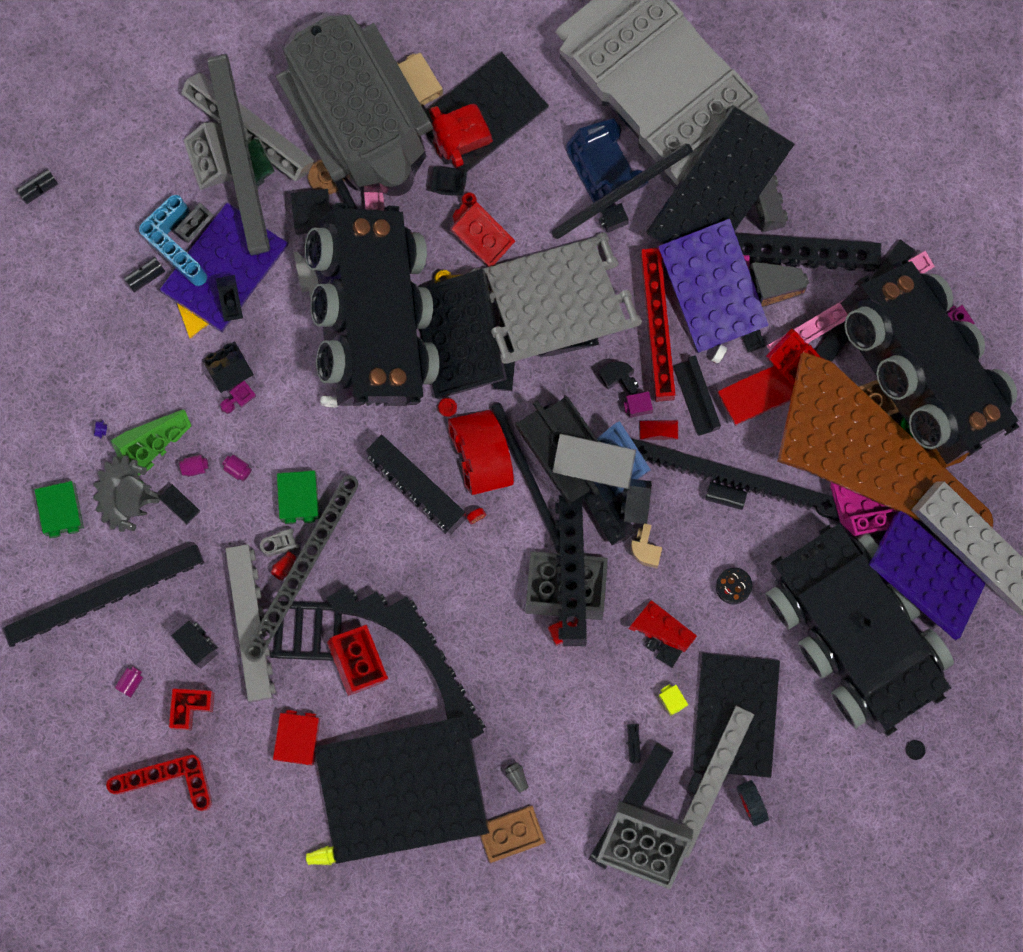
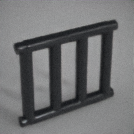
M278 601V603L286 606L289 601ZM294 601L290 609H296L293 651H282L283 619L275 633L274 651L271 653V658L334 661L331 653H320L323 610L333 611L331 605L323 602ZM304 609L315 610L313 652H301ZM335 612L333 636L341 634L342 614L336 616ZM276 615V622H278L279 617Z

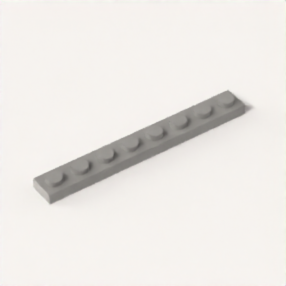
M738 706L735 707L681 824L693 829V838L685 856L686 858L689 857L754 716L753 713Z

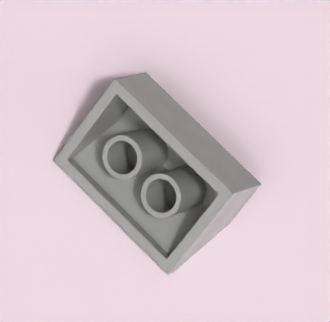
M203 123L183 139L200 190L230 181L233 178L220 123Z

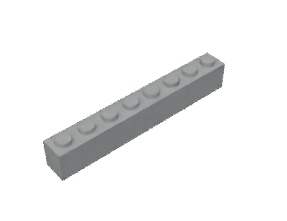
M201 73L188 78L181 94L221 124L212 81ZM239 103L248 145L294 181H298L306 176L314 160Z
M249 544L226 548L248 701L251 703L273 699V694H276L275 683L271 682L270 675L273 674L272 663H268L267 656L270 655L269 646L262 658L257 662L249 661L245 655L247 646L262 621L261 618L265 616L263 606H259V598H262L260 587L256 586V580L259 579L257 568L253 566V561L256 560L255 550L251 549ZM260 631L259 637L265 640L264 637L267 636V631ZM253 647L249 650L250 655L253 657L260 655L258 648Z

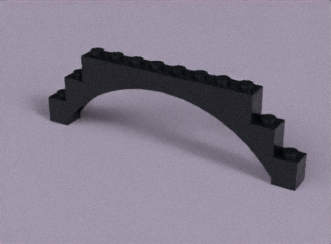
M347 586L326 597L336 616L345 614L372 621L387 628L409 644L432 672L443 698L447 720L467 716L471 739L473 740L484 734L483 729L485 725L480 717L476 718L473 713L476 709L471 700L466 701L464 697L466 692L461 683L457 685L455 682L456 674L451 666L447 668L444 662L447 659L443 651H438L434 644L437 641L433 634L427 633L425 629L427 624L422 616L418 617L415 612L418 608L413 599L408 600L405 597L386 608L385 605L388 603L384 595H379L376 591L356 603L357 595L353 589L349 590Z

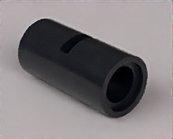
M46 169L18 187L17 191L26 204H29L57 186L58 183L49 169Z
M154 256L142 264L140 269L136 268L123 278L135 293L165 273V270Z
M710 482L705 500L743 510L747 492Z

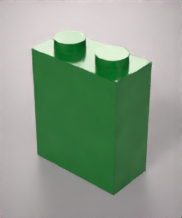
M316 471L277 473L279 519L281 522L289 525L296 524L297 520H304V523H313L315 519H320Z
M73 481L34 489L42 532L45 536L57 538L61 536L60 533L68 532V534H75L80 532L79 529L84 528L76 484Z

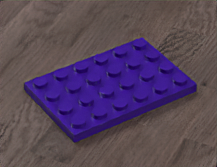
M226 203L188 252L207 274L206 282L203 285L195 286L175 269L160 288V291L222 333L231 321L224 322L216 278L235 275L242 307L281 256L288 243L266 229L270 251L251 256L247 246L240 211Z
M730 219L658 246L697 353L769 326Z
M902 511L896 512L869 564L954 640L961 637L986 584L909 515Z

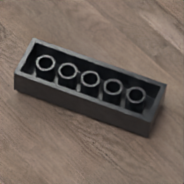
M382 434L366 450L368 463L375 469L379 467L382 476L387 481L393 480L396 489L401 494L407 493L409 501L415 507L421 506L423 514L429 520L435 519L437 527L444 534L448 532L452 535L467 519L466 512Z

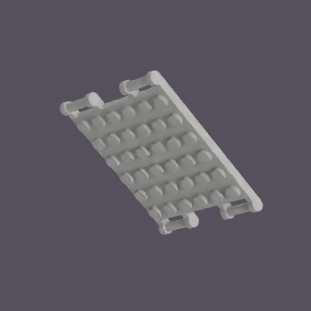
M600 233L594 238L483 269L493 292L490 294L491 303L496 302L505 326H498L491 330L499 346L502 363H511L637 327L642 323L632 303L630 291L624 290L620 294L615 295L606 270L617 267L619 263L617 258L613 256L606 233ZM596 246H602L607 258L606 261L602 262ZM475 268L471 272L480 270V268ZM620 303H625L630 319L625 320L619 305ZM508 335L514 352H508L504 336Z

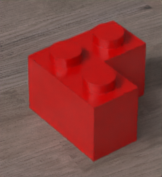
M172 689L169 728L192 731L194 711L213 712L215 693L205 690Z

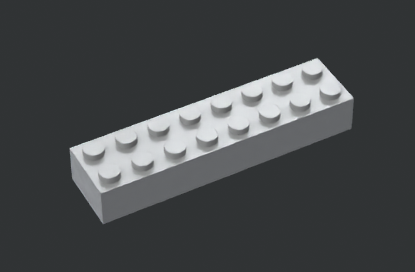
M945 481L935 482L911 511L1014 611L1023 616V557Z

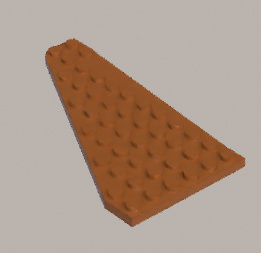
M805 352L800 355L777 462L810 472L894 510L902 511L919 521L921 520L911 509L935 482L945 481L993 528V516L990 510L946 468L942 467L928 451L833 362Z

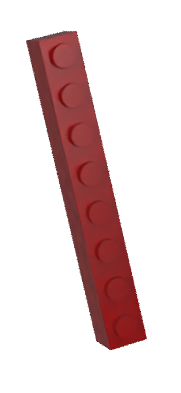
M658 248L642 249L641 265L655 402L672 401L675 399L676 394L662 258Z

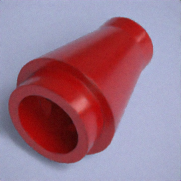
M288 551L272 566L270 573L278 580L283 581L288 576L297 557Z

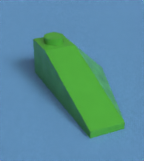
M183 409L128 430L110 441L120 460H122L123 456H128L129 462L137 460L138 465L147 468L148 471L154 466L151 461L158 454L163 456L167 452L164 450L170 442H177L192 425Z

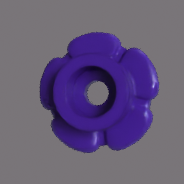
M103 420L102 422L96 421L94 436L101 439L102 435L106 436L107 424H104Z

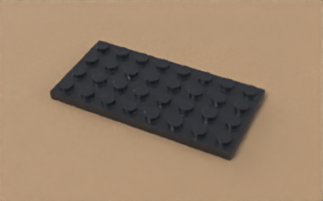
M732 104L646 233L664 244L726 219H730L735 231L795 144Z

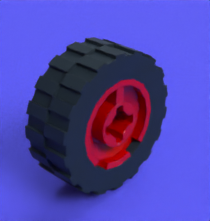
M750 780L738 785L737 791L752 825L755 827L769 821L764 802L754 782Z

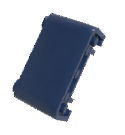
M615 118L579 128L566 144L567 154L593 203L642 172L640 169L632 171L619 147L617 140L620 137L621 128ZM648 181L640 187H638L637 189L633 190L632 192L644 187L648 183Z

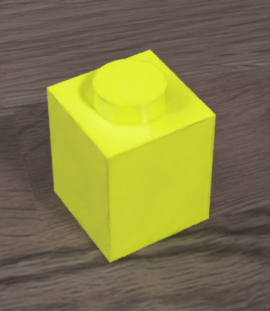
M669 684L660 690L662 693L659 695V698L670 716L688 706L677 685L672 687Z

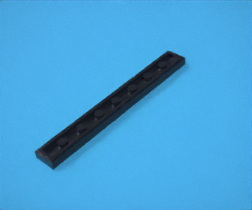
M900 239L871 277V280L895 269L896 267L893 268L892 266L905 257L909 260L915 250ZM845 321L834 327L816 350L820 357L832 362L849 340L845 330Z

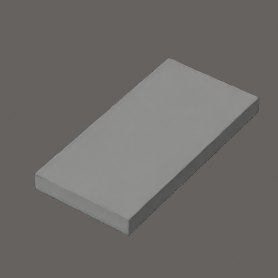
M560 434L553 473L628 489L636 450Z

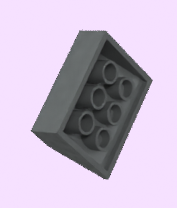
M531 551L525 614L558 616V609H561V603L557 602V591H561V585H557V573H560V567L556 566V555L560 554ZM584 556L586 619L603 620L608 558ZM567 568L566 571L574 572L575 569ZM574 586L566 587L568 590L576 589ZM568 604L567 607L573 609L576 605Z
M619 801L596 861L671 889L691 845L693 829Z

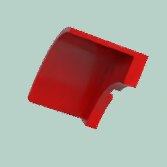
M485 410L448 419L449 437L453 441L457 453L461 452L464 462H461L464 487L469 493L476 495L512 486L514 484V477L508 445L493 412Z

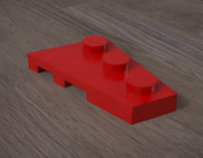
M652 600L628 628L632 631L637 630L645 633L644 636L649 638L654 637L662 640L664 644L683 652L688 649L697 637L696 634Z

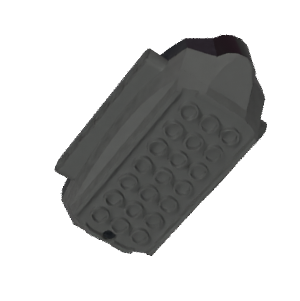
M325 12L293 29L283 48L289 68L275 76L333 182L335 183L347 177L360 192L385 193L389 196H400L408 192L414 184L415 174L426 158V151L421 136L433 130V127L374 22L361 28L352 18L351 14Z

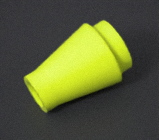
M325 846L307 853V864L332 865V863L336 862L333 851L334 847Z

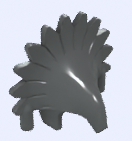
M114 456L113 464L105 462L106 472L98 471L101 482L94 483V487L99 492L93 496V499L100 502L96 512H104L102 522L107 523L110 521L111 530L118 526L120 532H124L125 529L135 531L136 524L128 522V520L133 516L146 515L147 512L140 510V508L149 503H159L161 495L151 491L150 488L152 489V486L141 481L137 473L145 475L147 468L139 466L137 460L129 462L128 456H123L121 461L118 456Z

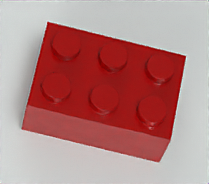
M367 625L333 636L327 641L348 696L383 684L388 679Z

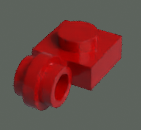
M468 192L462 196L463 204L453 214L454 224L477 201L475 194Z

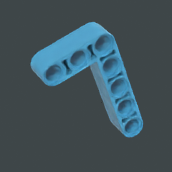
M172 195L140 225L139 232L157 252L193 285L200 286L206 282L207 274L198 262L167 235L189 212V208L179 195Z

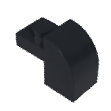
M616 361L598 370V375L607 389L621 382L629 395L638 393L639 385L634 377L630 378L634 374V369L629 364Z

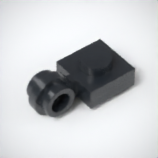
M654 637L645 641L647 649L652 652L659 651L656 659L673 668L682 653L681 650L666 644L660 647V641Z

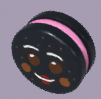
M732 567L724 570L716 581L717 595L728 604L736 605L744 602L752 591L751 577L741 568Z

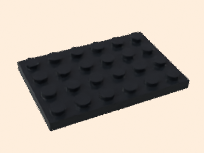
M503 52L496 55L432 106H437L441 114H448L470 104H476L480 109L493 142L461 155L463 165L457 167V169L464 171V168H466L467 172L549 108V105ZM428 109V110L425 111V113H426V115H427V117H428L430 123L432 124L433 121H432V119H431V116H430V113H429V109ZM432 130L427 132V135L434 140Z
M480 269L424 286L432 296L433 314L427 328L421 329L424 342L434 344L439 355V371L436 380L432 383L435 398L440 399L507 380L504 363H502L500 358L501 352L496 338L493 337L491 332L496 327L485 270Z
M702 653L693 771L706 772L735 707L738 706L753 713L754 716L727 774L771 778L780 660Z

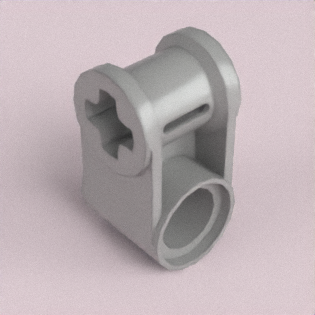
M293 529L284 530L264 538L260 543L262 553L267 557H273L298 549L299 546L295 543L293 537ZM267 543L275 545L272 551L264 550Z

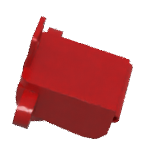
M476 104L467 105L448 114H441L437 106L429 109L433 121L434 147L440 159L443 158V155L446 159H451L455 168L463 165L462 154L493 142L489 128Z

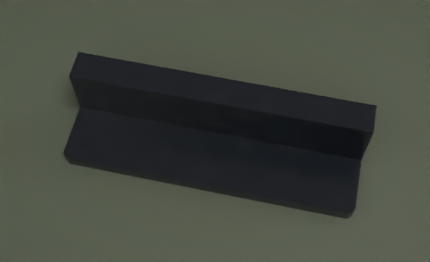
M696 355L688 357L686 362L676 364L673 368L697 435L701 436L719 430L721 424Z

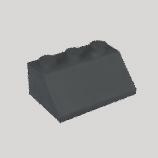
M773 175L755 201L762 232L783 228L786 221H788L787 212L782 209L781 205L783 203L782 194L777 191L778 180L776 175Z

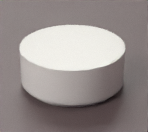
M721 344L711 361L719 364L727 351V347Z
M321 397L320 404L322 406L338 407L336 397Z

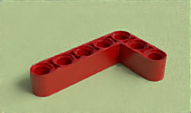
M187 755L113 776L106 783V788L110 793L120 795L185 776L193 807L199 811H207L212 806V798L203 762L195 755ZM191 759H196L197 767L191 770L188 767V763ZM173 764L178 766V772L175 775H171L169 772V768ZM157 769L159 777L156 780H152L150 774L153 770ZM138 775L140 783L134 786L131 782L132 777ZM196 778L202 780V786L198 789L193 786V781ZM116 780H119L121 783V788L118 791H114L112 788ZM201 797L207 799V805L203 808H200L198 805V800Z

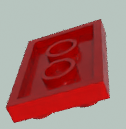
M477 201L450 228L487 267L494 266L515 243V240Z

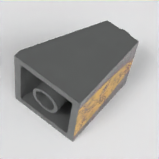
M755 262L751 264L749 270L762 307L803 296L807 289V284H809L807 274H803L802 268Z

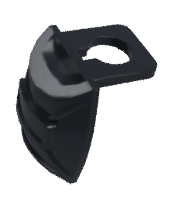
M433 167L431 192L449 196H462L466 186L467 169L464 168L463 171L452 167Z

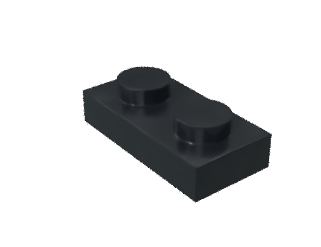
M173 484L159 497V500L186 525L200 513V510Z

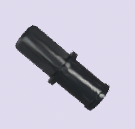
M627 724L628 742H626V745H628L629 762L632 764L640 763V744L642 742L639 738V724Z

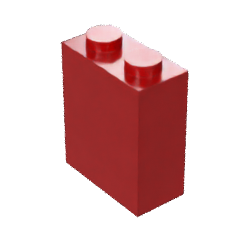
M285 710V713H280L273 760L314 766L320 718H316V714L305 713L304 716L297 715V711Z

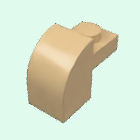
M644 524L643 529L639 528L636 538L640 542L632 540V555L640 564L658 568L662 547L647 544L651 525Z

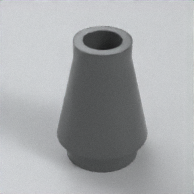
M515 762L504 769L506 772L505 776L519 793L529 788L522 765Z

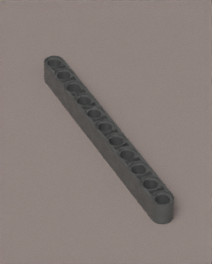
M226 53L209 57V71L248 250L251 256L270 251V244L230 61Z
M347 475L339 484L249 642L245 652L246 658L249 661L257 662L264 655L359 485L356 477ZM352 482L354 488L349 490L345 488L344 483ZM342 498L345 504L338 506L335 503V499ZM332 514L336 520L328 522L325 516ZM324 531L326 538H318L316 532ZM314 547L317 551V554L313 556L309 555L307 553V548ZM305 564L308 570L300 572L297 569V565ZM290 580H294L298 583V587L296 589H291L288 587V582ZM286 597L289 603L286 606H282L278 603V599ZM276 614L279 617V621L272 623L269 621L268 616ZM260 631H267L270 637L266 640L259 637ZM253 647L258 648L260 655L253 657L250 655L249 650Z

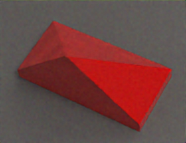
M678 420L640 421V440H678Z

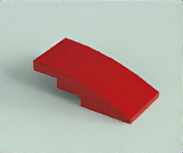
M792 328L766 355L768 360L793 386L800 355L803 352L822 358Z
M773 366L719 390L718 395L734 425L737 426L791 401L794 386Z

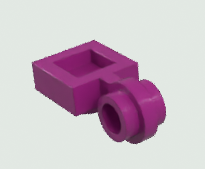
M242 381L229 391L233 399L227 398L221 402V410L229 414L236 408L234 405L236 402L242 408L254 399L256 394L245 381Z

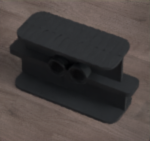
M565 395L563 399L545 411L538 400L533 402L536 411L520 422H515V425L567 504L571 505L573 501L590 490L595 496L599 495L600 492L594 481L553 473L558 446L555 440L560 434L598 441L570 401V398Z

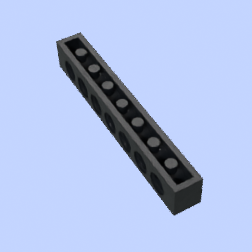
M736 234L743 255H749L751 264L767 262L773 265H781L783 263L788 264L789 267L807 265L808 268L826 266V269L830 270L845 267V270L848 271L862 268L866 272H874L881 265V243ZM750 247L752 252L745 253L743 248ZM768 248L771 253L766 255L761 249ZM786 249L790 252V255L784 256L780 250ZM805 250L809 256L803 257L799 251ZM823 251L828 257L821 258L818 252ZM844 253L846 259H840L837 254ZM856 255H864L865 260L857 259Z
M559 495V502H555V514H559V520H555L556 532L559 531V538H556V549H560V555H556V566L560 567V573H557V585H561V591H557V602L561 603V609H558V621H562V628H558V639L562 640V647L586 646L582 496L569 505L563 496ZM572 515L573 518L567 519L564 516ZM571 532V533H573L574 535H573V536H566L565 533ZM572 550L575 553L567 554L565 551ZM567 568H573V569H575V571H574V572H568V571H566V569H567ZM574 586L576 589L568 590L566 587ZM574 604L576 605V607L571 609L568 608L567 605ZM569 622H575L577 625L575 627H570L567 624Z

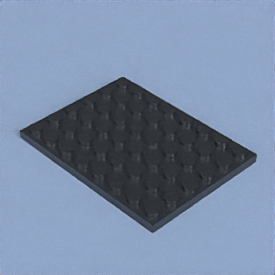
M467 716L315 747L336 864L490 834Z

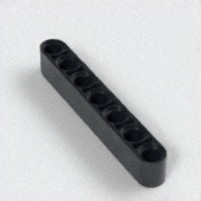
M657 742L622 802L641 809L674 752ZM609 824L588 860L603 869H606L608 865L597 862L596 859Z

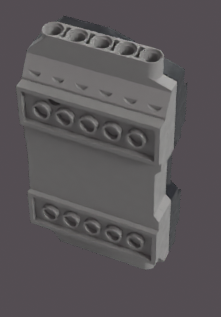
M592 0L556 30V34L564 42L560 48L559 59L571 71V75L595 102L597 101L601 106H610L638 138V148L643 152L645 159L651 165L685 143L690 144L693 149L691 154L660 173V176L668 184L670 183L674 189L682 180L732 104L765 125H769V117L759 103L755 92L734 69L732 70L715 53L672 0Z

